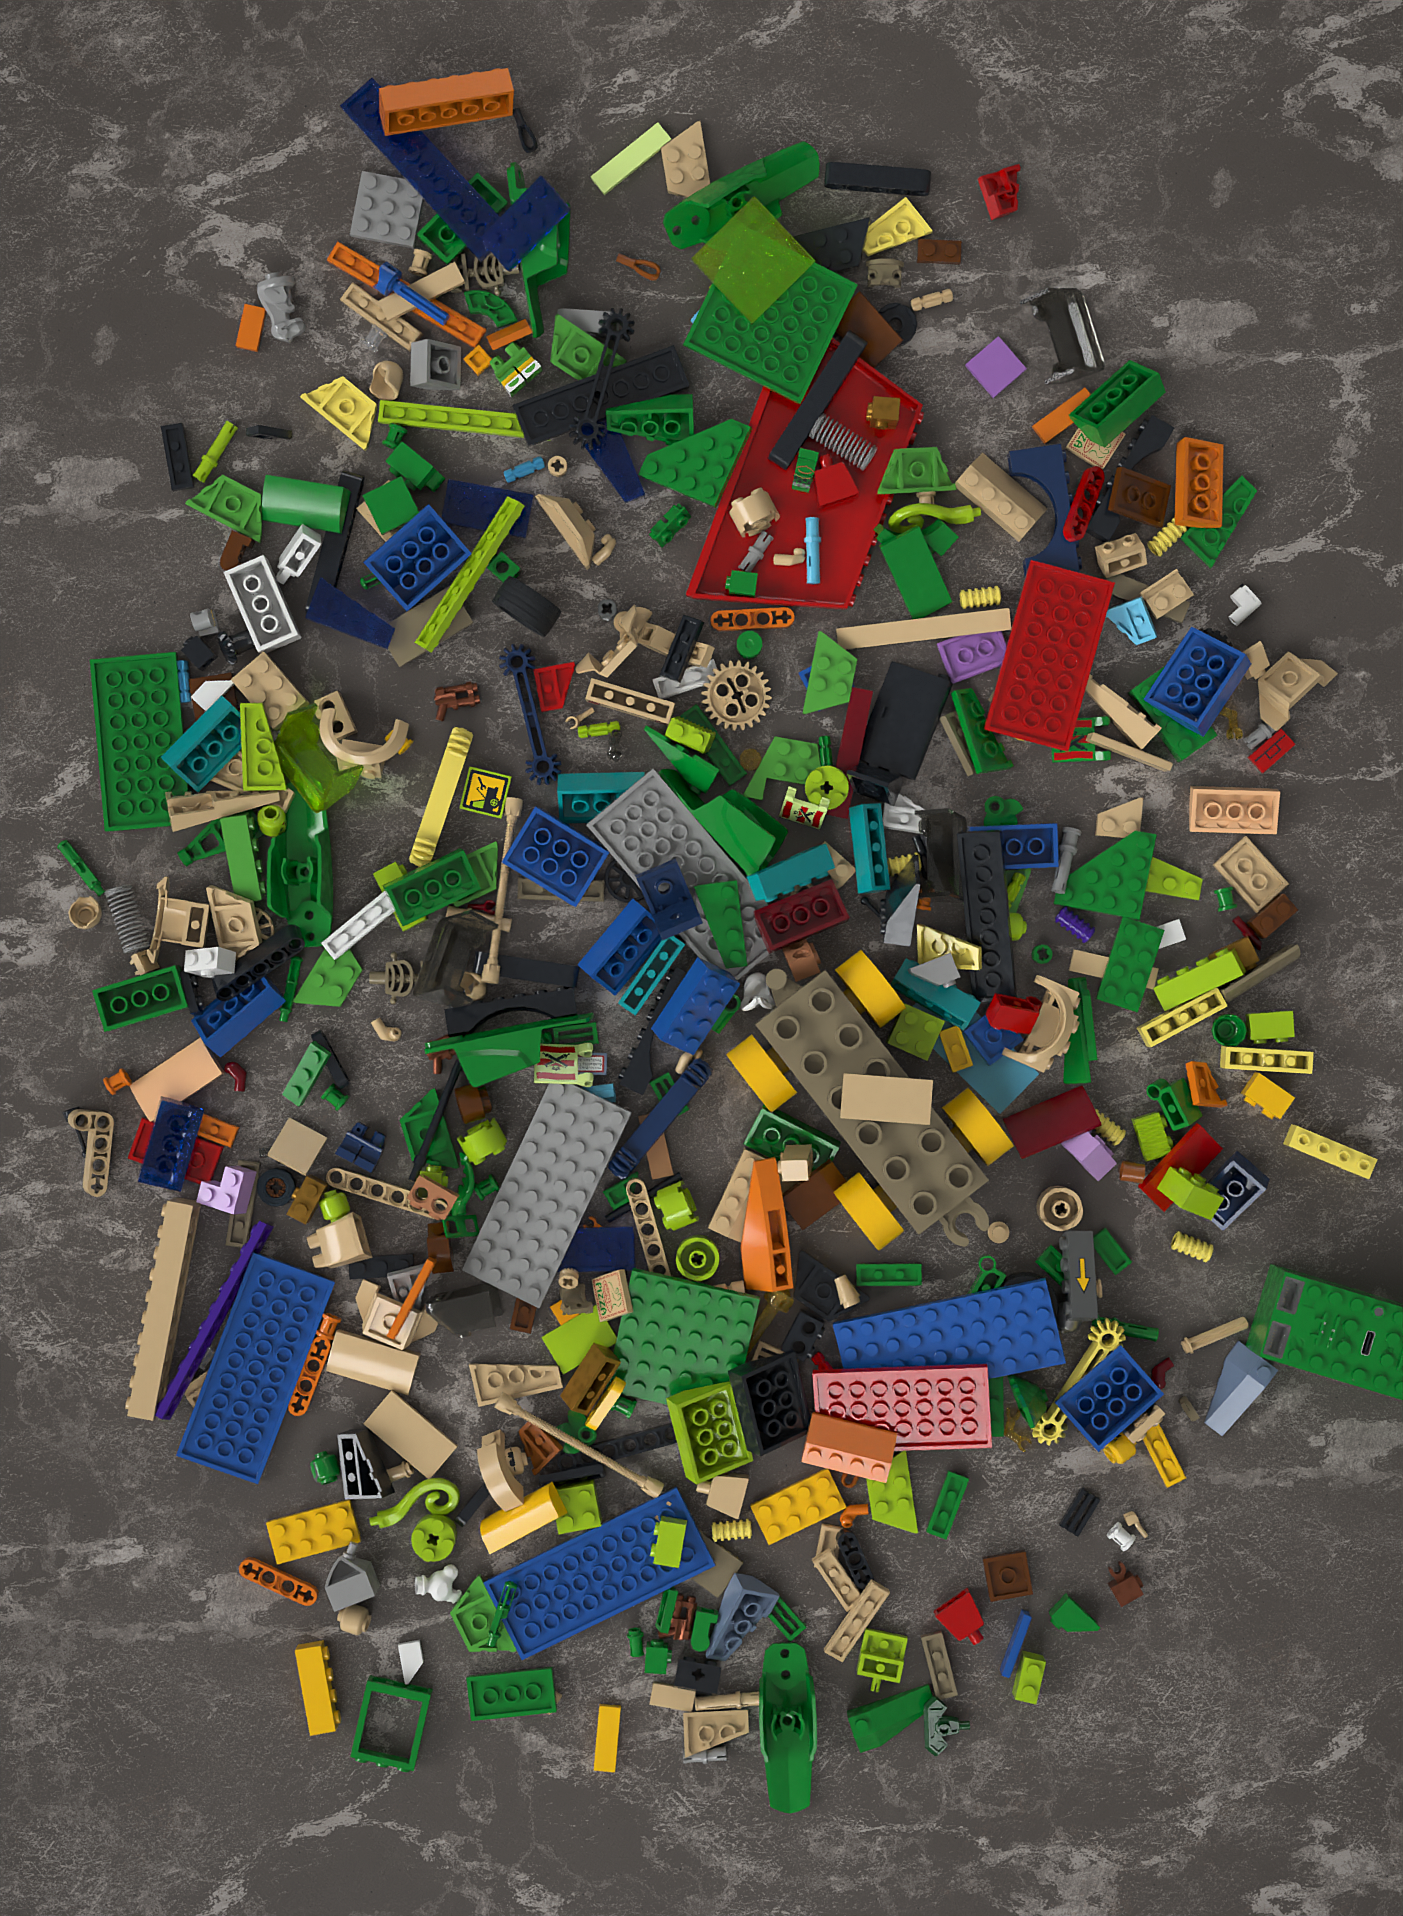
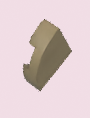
M1186 1396L1178 1399V1402L1191 1421L1194 1422L1200 1418Z

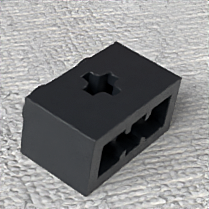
M684 1656L683 1660H678L673 1688L716 1696L721 1667H717L716 1662L705 1661L704 1664L696 1663L695 1658ZM697 1670H700V1674L704 1675L699 1681H696L695 1676H692V1673H695Z

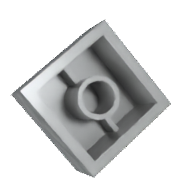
M352 1541L347 1551H344L335 1561L326 1580L325 1590L334 1612L375 1596L381 1586L371 1561L356 1558L355 1552L358 1544Z

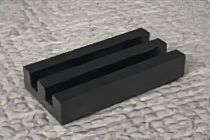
M1080 1488L1060 1521L1059 1526L1079 1537L1099 1504L1100 1499ZM1085 1495L1086 1498L1069 1525L1066 1524L1081 1498ZM1092 1499L1093 1501L1084 1514L1077 1528L1074 1529V1526L1076 1525L1085 1508L1087 1507L1088 1503Z

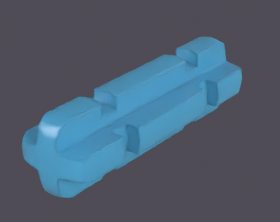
M539 456L534 458L532 462L529 460L515 466V469L512 470L510 468L503 473L506 481L510 483L515 481L517 477L522 478L534 473L536 469L541 470L545 468L543 458Z
M186 660L177 661L180 701L181 703L191 702V693H189L190 678L187 672L189 666Z

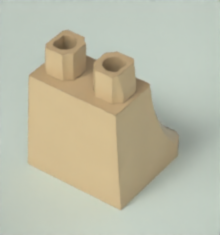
M354 1212L317 1229L316 1233L307 1237L310 1249L321 1247L322 1254L312 1257L315 1268H335L372 1258L361 1216Z

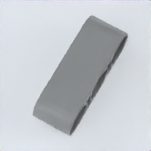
M579 309L557 310V314L590 336L607 337L606 334H599L598 329L602 326L598 322L599 319H604L602 316L604 312H607L609 315L610 312ZM619 323L611 324V328L614 331H619Z

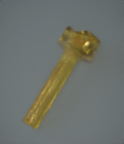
M788 1289L779 1292L766 1291L764 1294V1298L769 1304H767L754 1323L747 1356L776 1316L778 1310L788 1313L794 1304V1299L791 1298Z

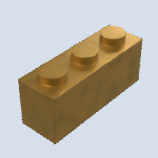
M593 1343L560 1397L572 1411L588 1415L621 1361L610 1348Z

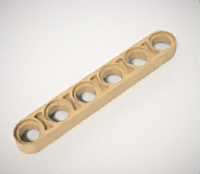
M340 1167L332 1168L326 1175L327 1183L332 1187L432 1218L428 1215V1210L424 1208L419 1210L409 1204L410 1200L407 1199V1196L411 1191L410 1189ZM338 1171L342 1174V1181L340 1183L332 1182V1172ZM360 1178L363 1182L362 1188L359 1190L353 1189L351 1186L352 1179ZM379 1184L383 1187L384 1191L381 1196H375L372 1193L373 1185ZM401 1191L404 1194V1200L396 1203L392 1198L393 1192ZM441 1199L436 1200V1204H442L445 1209L447 1208V1202Z
M632 1178L627 1182L626 1191L649 1271L653 1272L656 1265H663L666 1269L664 1275L671 1276L645 1183L640 1178ZM634 1182L642 1185V1191L638 1194L632 1193L629 1189L630 1185ZM639 1203H645L648 1206V1211L645 1214H638L635 1208ZM649 1223L653 1225L654 1231L652 1234L645 1235L642 1233L641 1228L644 1224ZM651 1244L659 1246L660 1251L657 1255L653 1256L648 1253L647 1249Z

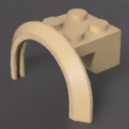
M323 709L320 720V736L325 747L337 758L339 771L346 775H363L369 779L382 778L385 761L393 757L402 748L406 740L409 724L396 719L392 735L383 746L343 739L342 744H340L333 733L336 709Z
M167 876L157 884L156 888L159 891L157 916L150 948L147 949V955L153 964L157 962L162 941L204 948L207 938L211 911L210 904L169 898L170 882Z

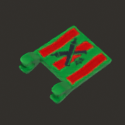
M1108 716L1077 718L1068 752L1051 748L1052 763L1109 761L1111 759V752H1095V745L1087 742L1086 738L1089 733L1095 732L1094 726H1108L1110 718Z

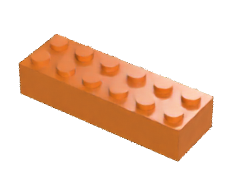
M496 68L491 71L472 72L460 76L452 75L440 79L432 78L427 81L408 82L396 86L387 85L379 88V113L384 134L388 136L512 116L514 89L508 68Z

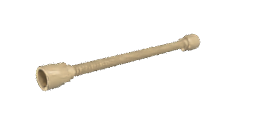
M506 798L504 816H507L506 821L508 824L506 827L503 859L513 843L517 818L521 816L522 799ZM504 863L501 865L502 870L499 879L494 930L492 931L491 952L487 964H484L481 982L499 984L500 976L497 952L500 943L501 922L503 921L505 892L507 891V878L509 875V867Z
M502 1392L494 1408L509 1415L511 1413L515 1416L519 1415V1417L526 1419V1421L529 1420L533 1425L536 1424L539 1428L541 1427L546 1432L548 1431L551 1435L553 1434L558 1439L560 1438V1440L565 1441L570 1446L572 1445L577 1450L579 1449L584 1454H589L591 1458L598 1460V1462L601 1461L604 1465L611 1469L613 1468L618 1473L620 1472V1474L625 1475L630 1480L632 1479L649 1496L657 1498L661 1493L664 1483L649 1476L637 1475L634 1471L632 1472V1470L627 1467L625 1468L620 1463L618 1464V1462L599 1453V1451L596 1452L592 1447L589 1448L586 1444L584 1445L579 1440L577 1441L574 1437L572 1438L567 1433L565 1434L560 1429L558 1430V1428L553 1427L548 1422L546 1423L541 1418H536L534 1414L527 1412V1410L524 1411L517 1404V1401L506 1393Z

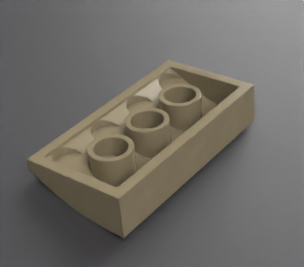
M1298 944L1286 945L1257 963L1256 967L1246 971L1244 975L1220 986L1218 989L1226 1004L1299 959L1301 953Z

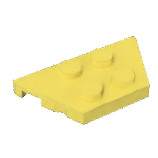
M342 376L333 380L330 384H324L318 387V389L300 396L302 400L364 451L367 450L377 404L345 377Z

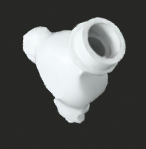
M450 1564L445 1566L443 1570L434 1572L429 1578H426L425 1575L416 1577L415 1593L422 1596L430 1593L436 1601L452 1602V1604L458 1602L463 1595L461 1594L462 1591L452 1588V1583L458 1576L457 1567Z

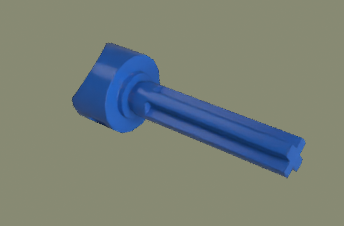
M388 262L380 266L379 280L373 286L374 289L385 296L390 295L394 291L444 326L450 318L449 314L400 281L402 272Z

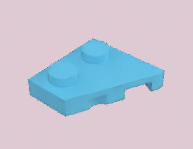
M1142 596L1108 608L1105 618L1108 617L1115 623L1116 627L1122 633L1127 634L1134 644L1138 645L1157 638V632Z

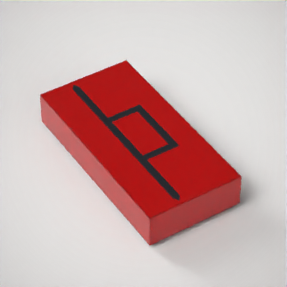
M1281 728L1247 758L1262 774L1296 744Z

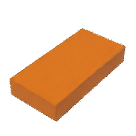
M248 304L244 305L236 341L237 348L258 352L267 313L264 308Z
M524 319L486 337L492 350H496L531 334L532 331L528 322Z

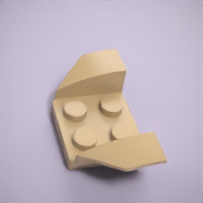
M635 604L621 618L622 625L629 636L624 634L617 642L616 649L614 651L610 649L602 658L603 661L601 663L588 653L576 665V673L595 671L602 676L608 677L637 647L639 637L636 629L632 626L637 613Z
M1288 651L1258 679L1261 719L1277 732L1290 719L1289 709L1317 683L1325 687L1338 673L1322 660L1300 659Z
M363 1279L355 1298L363 1320V1334L404 1350L412 1342L435 1332L443 1312L424 1305L422 1311L412 1307L395 1339L392 1340L387 1337L403 1303L379 1294L380 1285Z

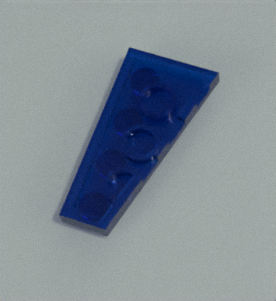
M320 577L305 619L388 650L395 628Z

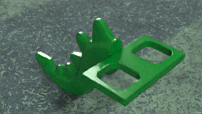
M464 1152L459 1153L461 1165L465 1166L463 1173L466 1174V1177L462 1178L463 1185L458 1186L460 1196L450 1211L452 1216H448L445 1220L442 1219L446 1238L475 1237L480 1232L476 1215H465L467 1214L466 1204L474 1190V1173L469 1159ZM465 1220H473L475 1232H467ZM447 1221H455L457 1233L448 1232Z

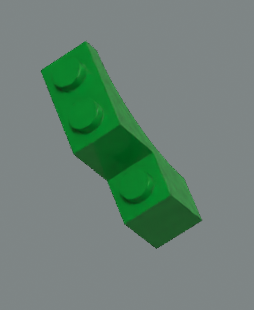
M937 519L930 526L921 530L932 555L937 552L942 556L959 538L940 519ZM880 523L873 529L878 534L876 539L880 543H884L902 534L891 531Z

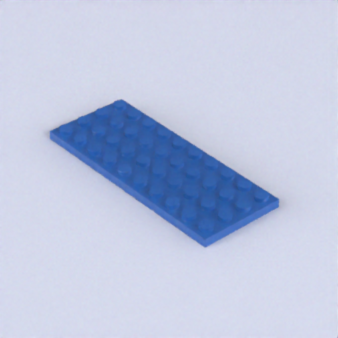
M253 1252L176 1456L256 1484L259 1483L335 1284L334 1280Z
M1046 1278L833 1322L844 1369L987 1364L988 1379L1066 1363Z
M676 1486L660 1494L657 1498H652L603 1522L601 1527L591 1528L484 1580L483 1583L496 1609L505 1582L513 1581L517 1584L506 1619H502L521 1660H524L714 1567L716 1563ZM661 1516L687 1520L679 1568L653 1564L654 1557L650 1556L652 1543L657 1544L658 1535H654L655 1524L660 1522ZM508 1586L505 1587L501 1603L504 1602ZM514 1588L511 1590L507 1605H510Z

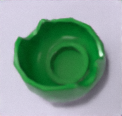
M1223 1014L1213 1021L1211 1032L1213 1039L1220 1045L1237 1046L1245 1039L1247 1029L1245 1022L1240 1017L1233 1014Z

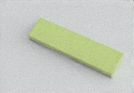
M657 122L594 173L591 179L601 192L606 195L658 153L661 147L670 142V136Z

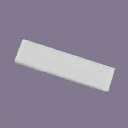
M385 891L321 943L334 960L338 959L395 912Z

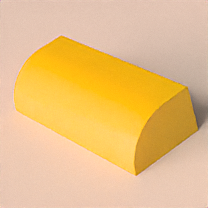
M550 1482L526 1495L523 1505L506 1512L501 1509L484 1518L480 1523L481 1536L489 1554H492L568 1512L553 1482Z

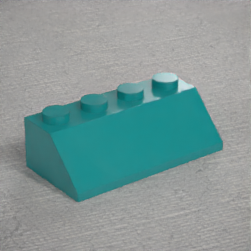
M221 695L161 758L194 790L199 792L242 748L240 712Z
M645 772L558 774L559 819L565 823H588L643 777Z

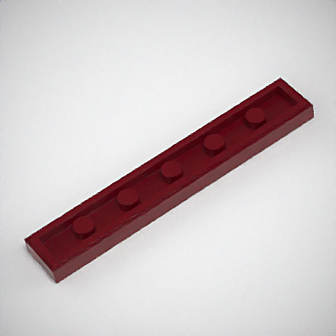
M855 687L851 689L836 767L848 779L849 792L844 802L836 808L828 809L826 815L848 819L853 788L847 776V771L859 764L873 691Z

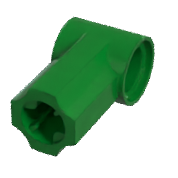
M736 993L732 997L737 1000V1006L735 1008H728L726 1006L711 1028L718 1034H720L741 1005V999Z

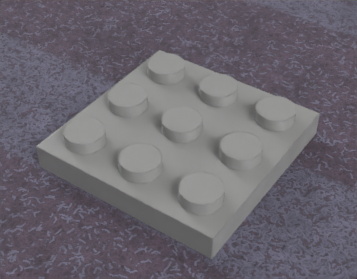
M362 171L350 236L414 249L426 183Z

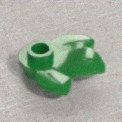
M991 796L985 802L987 814L983 821L984 826L1018 824L1016 814L1023 810L1022 805L1012 798L1004 800L1000 796ZM994 802L1000 805V808L996 811L991 808Z
M572 1410L568 1411V1423H563L556 1427L558 1430L560 1429V1431L565 1432V1434L567 1433L587 1446L592 1445L597 1437L596 1430L594 1431L585 1425L586 1416ZM588 1432L590 1434V1437L588 1439H583L582 1433ZM565 1443L563 1452L575 1454L579 1452V1449L577 1450L572 1445L570 1446Z

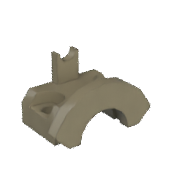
M874 259L866 262V267H868L867 287L890 285L895 288H901V268L904 267V262L895 259Z
M578 1282V1285L573 1289H566L560 1286L559 1295L562 1300L560 1309H562L563 1315H566V1313L567 1315L593 1313L592 1302L586 1301L584 1283Z

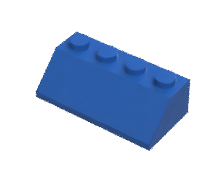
M632 899L577 965L616 996L662 940L652 914Z
M266 975L229 1001H220L216 998L203 1009V1015L196 1016L191 1021L204 1044L221 1058L286 1000Z

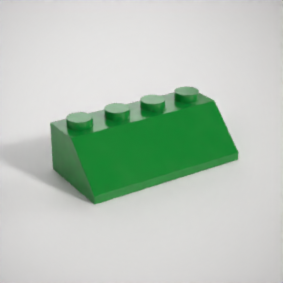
M1129 360L1069 414V418L1090 441L1105 448L1166 393L1160 374Z

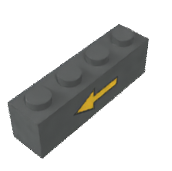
M1066 1231L1059 1239V1248L1063 1254L1060 1268L1061 1271H1064V1280L1062 1281V1292L1065 1293L1063 1313L1066 1315V1321H1093L1098 1318L1093 1231Z

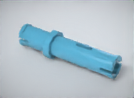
M809 517L805 518L806 537L804 538L807 550V584H820L819 543L821 542V537H819V518Z

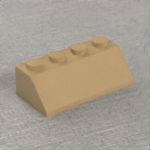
M984 453L965 470L955 483L956 488L980 507L983 512L1018 542L1021 541L1047 511V508Z

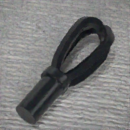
M520 108L513 109V116L517 123L516 126L523 150L526 153L534 152L538 148L536 138L530 127L526 124ZM523 129L528 132L533 141L531 148L525 144Z
M920 835L914 836L912 840L920 856L922 876L926 880L934 879L937 876V867L931 856L927 853ZM922 856H925L933 869V875L929 876L926 874Z

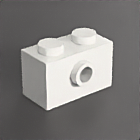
M221 947L186 950L184 972L212 978L214 975L232 974L235 972L236 952Z

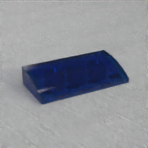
M160 1097L138 1173V1182L181 1192L204 1109L171 1098Z

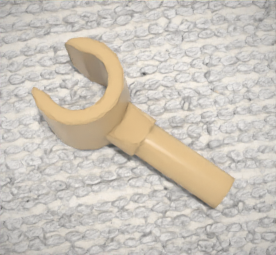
M590 708L581 715L568 717L565 722L574 719L576 724L570 729H576L584 718L595 711L593 708Z
M1130 1511L1123 1515L1128 1526L1135 1524L1143 1538L1148 1536L1135 1512Z

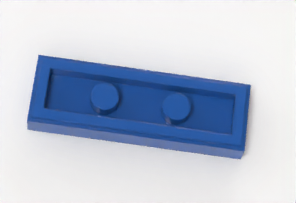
M1021 1609L1000 1667L1001 1675L1007 1678L1011 1677L1032 1619L1029 1611Z

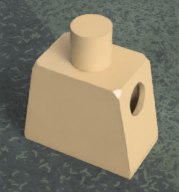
M725 1472L712 1478L711 1482L706 1480L697 1484L696 1491L708 1494L706 1499L707 1506L735 1519H739L749 1475Z

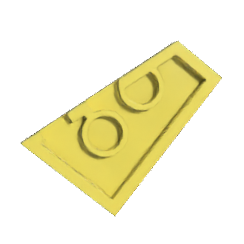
M905 197L869 226L863 251L867 256L931 234L933 230Z
M917 924L918 963L920 965L951 953L957 969H982V950L980 946L926 925Z

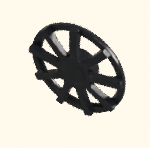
M614 859L605 872V885L608 892L618 901L629 903L632 900L629 899L630 888H633L639 896L634 898V900L639 901L643 899L644 895L641 894L636 883L628 873L614 866L617 862ZM611 868L619 873L620 877L608 878ZM619 881L621 884L612 891L609 882ZM623 887L626 888L625 899L616 895Z

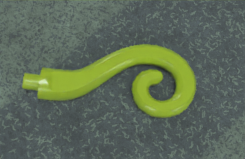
M928 503L912 504L894 512L888 521V526L891 531L904 533L917 525L921 529L924 525V519L921 514L933 516L951 524H966L974 522V517L981 516L980 507L972 509L971 505L947 508ZM905 518H907L909 523H913L909 526L900 525Z
M426 1479L415 1485L396 1506L377 1511V1516L369 1518L370 1525H379L381 1529L398 1523L404 1518L415 1501L421 1495L431 1490L445 1491L449 1496V1501L442 1506L436 1505L435 1501L440 1498V1492L434 1491L426 1497V1508L432 1514L447 1515L458 1506L460 1500L459 1489L447 1479Z

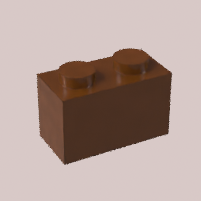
M1278 894L1246 923L1260 939H1264L1296 913L1298 909L1285 894Z

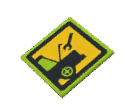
M469 767L459 809L501 819L512 777Z

